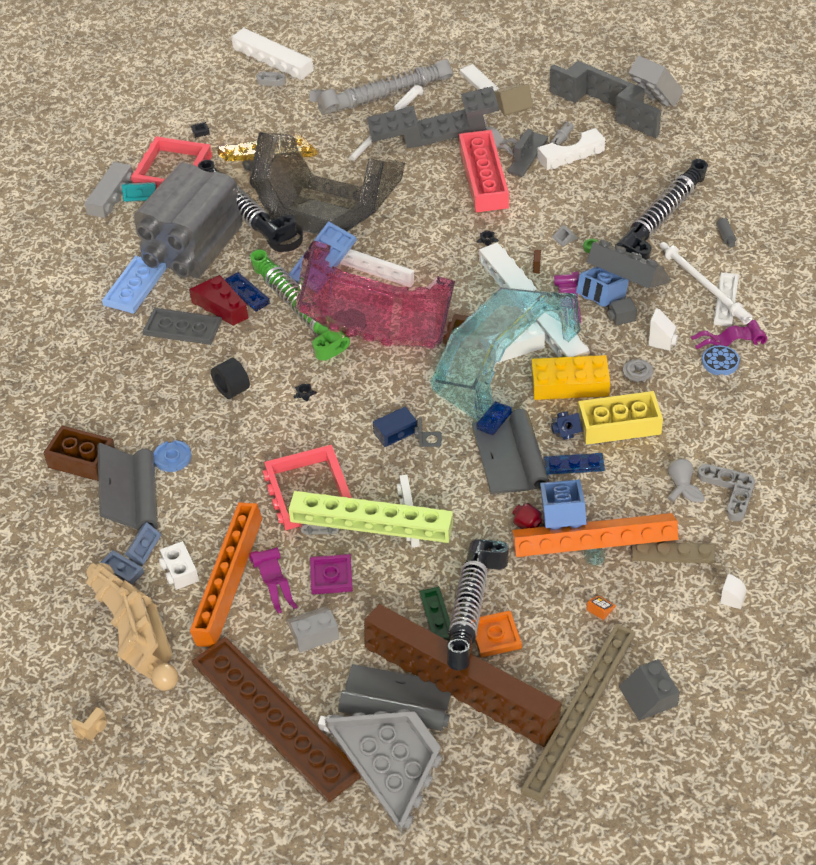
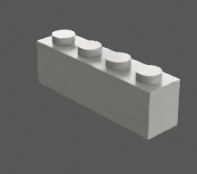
M118 162L112 163L85 201L88 215L106 218L108 213L112 212L113 206L119 202L122 195V184L133 182L131 181L132 165Z

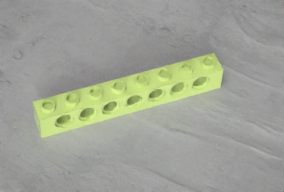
M294 491L289 506L290 522L437 542L449 543L453 527V511L408 506L405 504L400 505Z

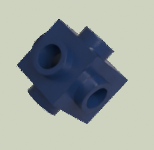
M568 411L557 413V417L551 418V430L556 437H562L563 440L574 438L573 434L583 432L578 413L568 414Z

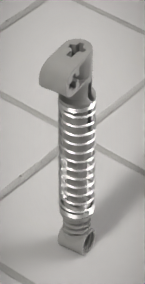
M445 59L435 63L434 66L417 67L414 69L415 73L409 70V75L404 71L403 77L398 73L397 79L394 75H392V80L387 76L386 81L381 78L379 82L375 80V83L369 82L368 85L364 83V86L358 85V88L352 87V90L347 88L339 94H336L334 89H329L319 95L317 100L318 108L321 115L345 108H356L358 104L362 106L364 102L368 104L369 101L374 102L375 99L379 101L381 97L385 99L387 95L391 97L392 93L397 95L398 92L402 94L403 90L408 92L409 86H415V84L424 87L437 79L440 81L453 76L449 61Z

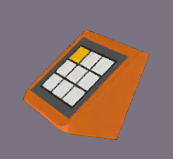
M598 595L587 602L586 610L605 620L616 605Z

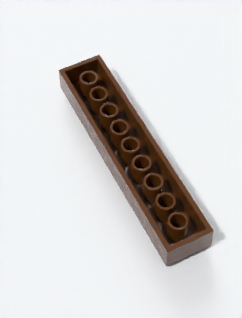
M378 604L364 619V647L370 652L382 656L386 661L392 662L404 671L418 676L424 682L431 681L436 684L440 691L450 692L451 696L455 697L459 702L466 703L477 712H482L491 717L495 722L501 723L509 727L513 732L525 736L531 742L539 744L544 748L546 747L560 722L561 702L471 653L469 666L466 669H451L447 664L449 641L381 604Z

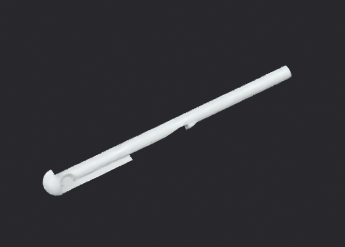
M420 85L413 86L393 109L399 110L407 107L417 95L422 96L423 88ZM370 136L349 157L350 160L355 161L372 143Z

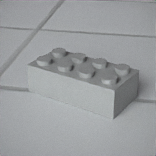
M639 55L637 56L629 71L632 80L637 83V86L645 89L644 94L647 95L648 99L652 101L657 99L663 106L668 107L670 105L674 107L681 97L683 89L666 67Z

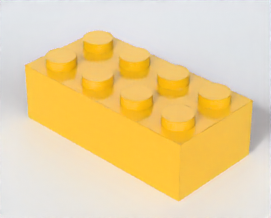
M606 355L532 359L531 374L534 400L608 397L610 394V377Z

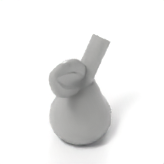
M686 459L672 461L668 465V474L677 487L667 498L674 502L682 493L686 499L692 502H703L705 500L703 493L696 486L690 484L693 474L692 463Z

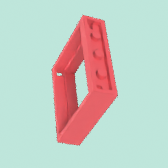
M156 136L153 142L150 143L147 152L144 153L143 159L138 163L137 169L132 173L131 181L133 183L156 182L157 189L165 179L145 175L160 150L197 156L193 165L198 167L201 161L212 158L211 145Z
M332 445L264 462L265 470L262 471L265 482L269 481L267 485L270 496H274L272 499L274 510H279V513H277L278 522L283 523L285 530L300 527L301 523L290 522V516L275 477L277 473L327 461L340 497L352 498Z

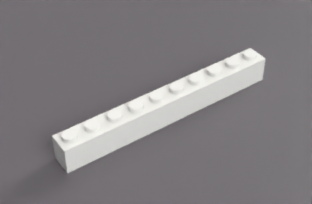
M498 242L479 249L480 263L530 323L538 322L545 333L546 343L558 357L588 356L590 354L587 345L580 341L579 336L570 329L569 324L564 322L559 312L553 309L551 303L542 296L541 291L536 289L532 280L525 276L524 271L516 265L514 259L509 257L506 250Z

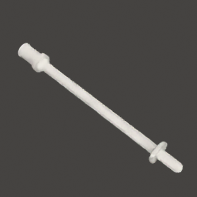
M665 242L660 243V248L665 251V257L668 260L674 259L728 306L732 316H736L743 324H748L752 320L753 316L743 308L741 303H734L678 254L679 249L676 246L670 247Z

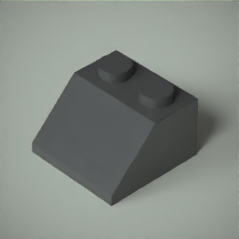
M659 659L639 666L619 685L621 692L639 721L674 708L679 703L680 692Z

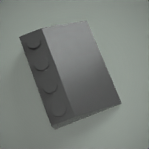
M603 239L592 244L587 259L589 264L649 289L671 281L664 267L658 265V262L653 259L646 260L641 258V254L629 253L626 251V248L621 246L614 247L610 245L609 241Z

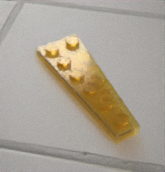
M294 135L250 143L218 147L217 153L225 161L260 160V157L275 159V156L290 158V155H297L298 158L313 157L317 155V150L301 135Z

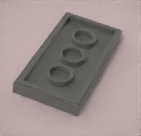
M154 308L143 330V335L211 345L222 322V317Z

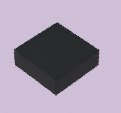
M206 122L191 125L195 138L210 135Z

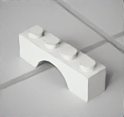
M594 128L582 132L581 140L574 145L559 146L550 143L538 147L537 159L546 170L556 169L575 160L585 159L590 155L601 153L605 150V138Z

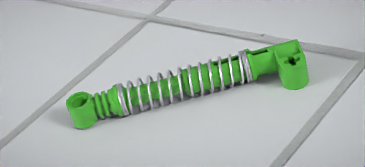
M261 249L253 251L250 259L254 272L261 274L264 277L265 283L287 303L295 314H298L299 318H302L310 326L314 333L320 335L312 342L315 357L322 361L328 360L346 350L350 344V339L333 323L332 317L282 267L275 265L268 258L266 251Z

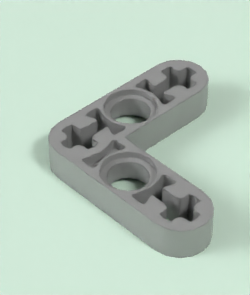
M710 464L701 465L698 468V478L701 481L734 489L727 508V517L732 521L743 520L754 489V477L746 473ZM728 476L731 480L723 481L721 477ZM742 495L746 499L740 501L736 499V496ZM736 506H739V512L734 514Z

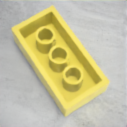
M654 391L578 401V414L586 445L661 435L663 417Z

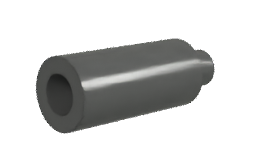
M721 218L716 222L717 228L724 244H728L732 248L736 242L735 234L728 219Z

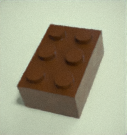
M61 425L43 453L48 468L99 481L98 444L102 443L112 448H115L112 438Z

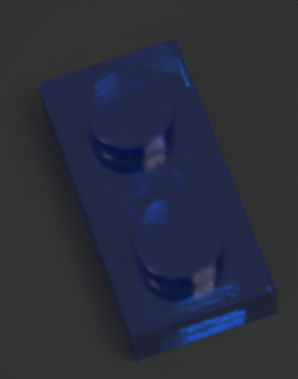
M495 401L476 423V429L494 435L511 415L512 407Z

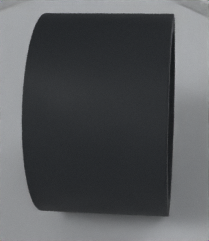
M230 358L211 369L214 385L227 399L233 398L250 387L249 377L244 367L235 358Z

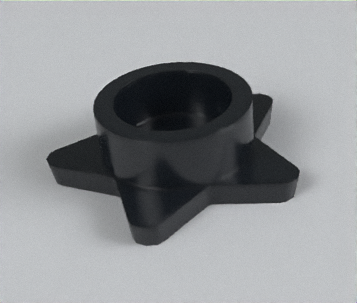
M484 231L480 233L481 238L477 240V243H484L486 246H489L491 243L498 242L499 240L494 237V232Z
M300 384L295 387L297 393L293 398H302L307 402L310 396L317 394V392L312 390L311 384Z

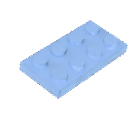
M135 256L103 298V306L134 314L167 269L166 263H161L158 268H151L143 262L141 257Z

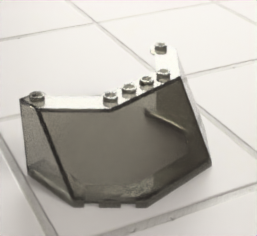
M259 132L249 183L256 190L258 198L270 214L271 220L284 215H292L295 217L297 230L318 235L329 221L348 232L376 213L402 180L405 162L397 160L381 161L368 158L363 185L356 186L313 175L297 148V140L294 136L284 133Z

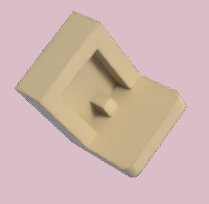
M96 707L84 723L73 719L71 721L73 733L79 739L87 738L92 741L97 733H101L107 725L104 710Z

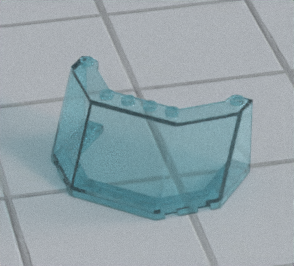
M501 287L484 304L480 305L478 310L471 316H468L463 324L454 329L450 335L430 381L432 391L476 421L486 422L495 414L490 382L495 374L493 368L496 361L500 362L505 350L544 313L561 322L563 339L570 342L581 331L577 295L566 292Z

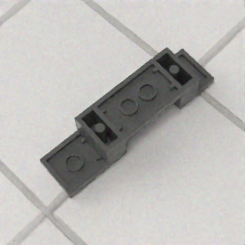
M580 61L575 62L567 70L554 64L550 67V92L553 95L576 103L584 95L588 94L590 97H595L604 103L615 106V121L619 124L629 126L633 130H638L647 136L654 138L659 136L661 110L644 103V88Z
M493 86L461 94L464 105L463 110L417 121L414 106L367 117L371 141L376 142L404 135L407 148H414L456 138L462 133L485 131L486 125L483 115L499 111Z

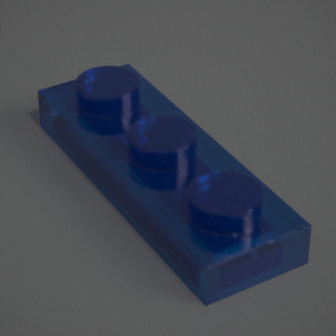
M239 272L224 279L255 312L270 304L269 298Z
M603 453L544 456L547 475L605 471Z

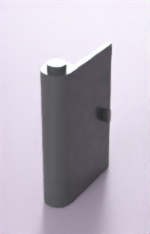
M514 410L509 420L472 423L491 494L540 489V483L549 482L527 410Z
M99 443V516L140 530L141 526L146 522L157 529L154 453L149 449H141L134 455H130Z
M352 664L345 691L342 690L340 695L338 712L352 715L355 713L374 715L378 711L396 713L398 710L406 709L410 712L415 711L427 729L443 731V728H448L450 715L447 714L451 693L440 691L436 684L431 681L424 682L418 676Z

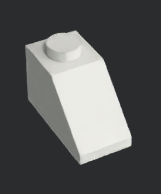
M656 308L650 324L649 346L670 351L672 345L676 346L678 340L676 326L660 309Z

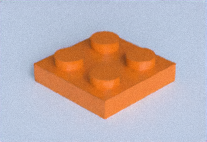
M511 610L479 618L475 642L481 658L522 649V643Z

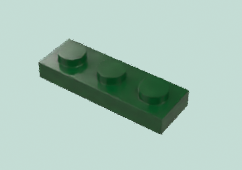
M440 587L420 590L419 596L429 630L450 642V619Z

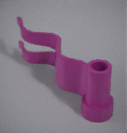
M579 271L571 272V274L554 275L555 286H559L564 322H567V313L569 307H571L575 312L577 323H581L578 293H576Z
M751 320L747 327L730 326L719 335H713L709 331H701L691 336L692 340L701 336L711 337L696 345V349L707 344L729 346L736 339L752 340L754 345H759L757 342L760 341L761 344H765L767 341L765 332L761 330L756 320Z
M278 547L261 552H250L249 558L251 563H253L252 566L253 568L259 567L262 580L269 589L272 604L277 613H282L277 584H279L288 604L293 609L298 608L292 598L289 583L286 577L282 575L279 566L280 552Z

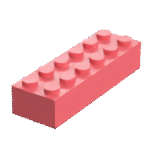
M492 130L459 134V150L475 212L508 209L509 191Z

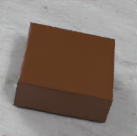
M535 250L533 273L540 274L541 250Z

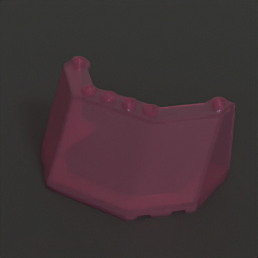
M312 241L303 256L295 309L319 324L328 327L330 331H343L348 336H361L366 341H379L384 346L397 345L434 349L441 344L455 281L437 276L427 287H416L415 291L409 290L408 287H396L343 272L335 266L329 267V262L325 258L330 253L331 245Z

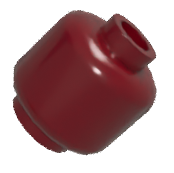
M525 503L522 506L518 504L512 512L514 515L513 523L520 529L539 527L543 521L541 518L542 513L530 503Z

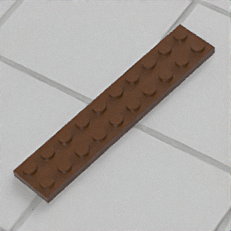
M226 637L192 660L193 666L328 803L361 778L346 754Z

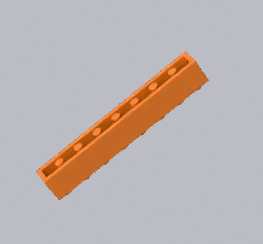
M238 502L190 629L196 646L211 647L219 641L247 564L249 553L252 550L263 520L257 503Z
M673 513L592 521L578 528L565 526L555 530L546 527L512 530L513 550L516 557L678 540V523Z

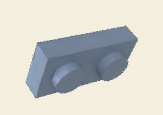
M147 522L144 523L125 552V555L137 565L142 566L162 534Z
M114 550L100 562L110 565L117 577L123 581L126 580L131 585L144 573L141 566Z

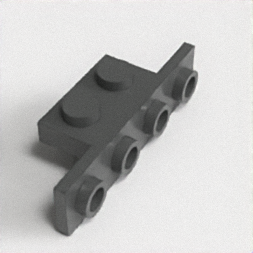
M527 129L513 147L514 162L507 170V173L523 177L537 157L538 147L545 145L548 141V136L533 133V130Z

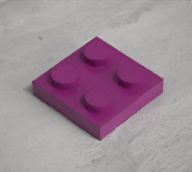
M351 554L310 557L312 595L353 592Z

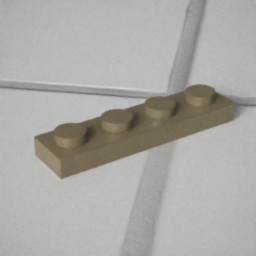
M675 542L632 545V561L715 564V544Z

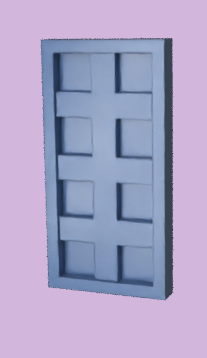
M328 221L288 275L299 285L317 294L357 241V238Z

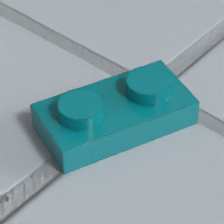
M156 182L122 184L123 202L147 200L156 190Z

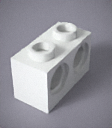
M183 541L160 549L162 558L159 559L162 570L166 569L168 572L165 575L169 585L173 584L177 590L199 581L197 570Z

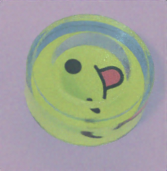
M602 548L586 550V562L590 565L602 564L605 561V551Z

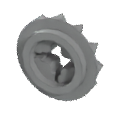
M631 360L623 367L624 378H628L629 382L634 380L636 383L639 381L645 383L647 379H651L653 368L644 360ZM635 369L641 371V374L635 372Z

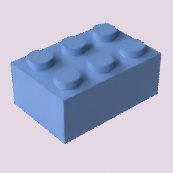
M580 479L540 483L546 528L555 530L565 526L578 528L582 525H587L585 500Z

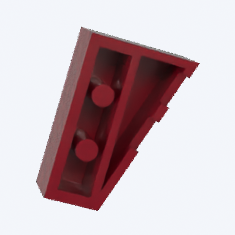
M221 275L189 289L192 304L204 308L205 311L211 312L217 317H222L223 321L232 326L248 319L246 303Z

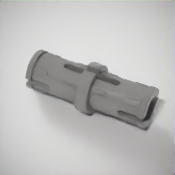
M565 122L563 127L557 130L555 137L550 143L560 146L563 141L567 140L569 133L574 129L573 124L570 123L567 127L569 122Z

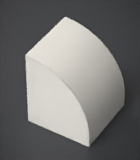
M730 574L727 575L722 589L720 604L741 609L747 590L744 583L737 577Z

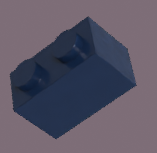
M406 406L373 421V433L384 447L415 434V427H418L416 418Z

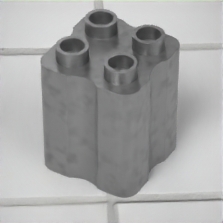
M185 162L179 163L134 214L136 233L141 238L140 250L143 262L151 268H158L161 263H166L167 268L172 269L179 277L186 278L191 276L200 278L242 227V216L237 206L238 189L235 180L222 173L206 172L195 165Z

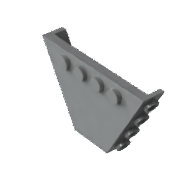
M403 709L398 710L396 713L378 711L374 715L355 713L348 717L332 715L329 718H325V726L398 830L403 833L405 828L409 829L414 819V816L411 814L414 808L419 809L424 796L421 793L424 787L428 789L432 782L433 776L431 772L433 768L438 769L443 758L440 755V745L416 712Z

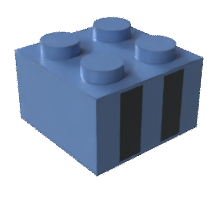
M594 267L580 273L576 293L582 295L585 299L597 302L600 306H607L610 302L626 297L629 280L599 267Z

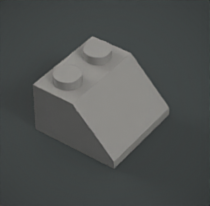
M322 607L286 620L300 653L339 639L338 625L331 610L327 607Z

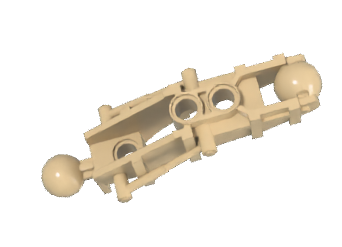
M105 563L91 564L86 572L88 580L85 583L94 589L96 594L94 598L100 602L103 601L114 616L110 623L118 629L119 648L117 656L131 665L136 671L151 679L156 689L161 691L171 690L178 682V672L173 665L166 664L171 660L173 654L157 610L158 606L151 602V598L129 582L117 577L110 565Z

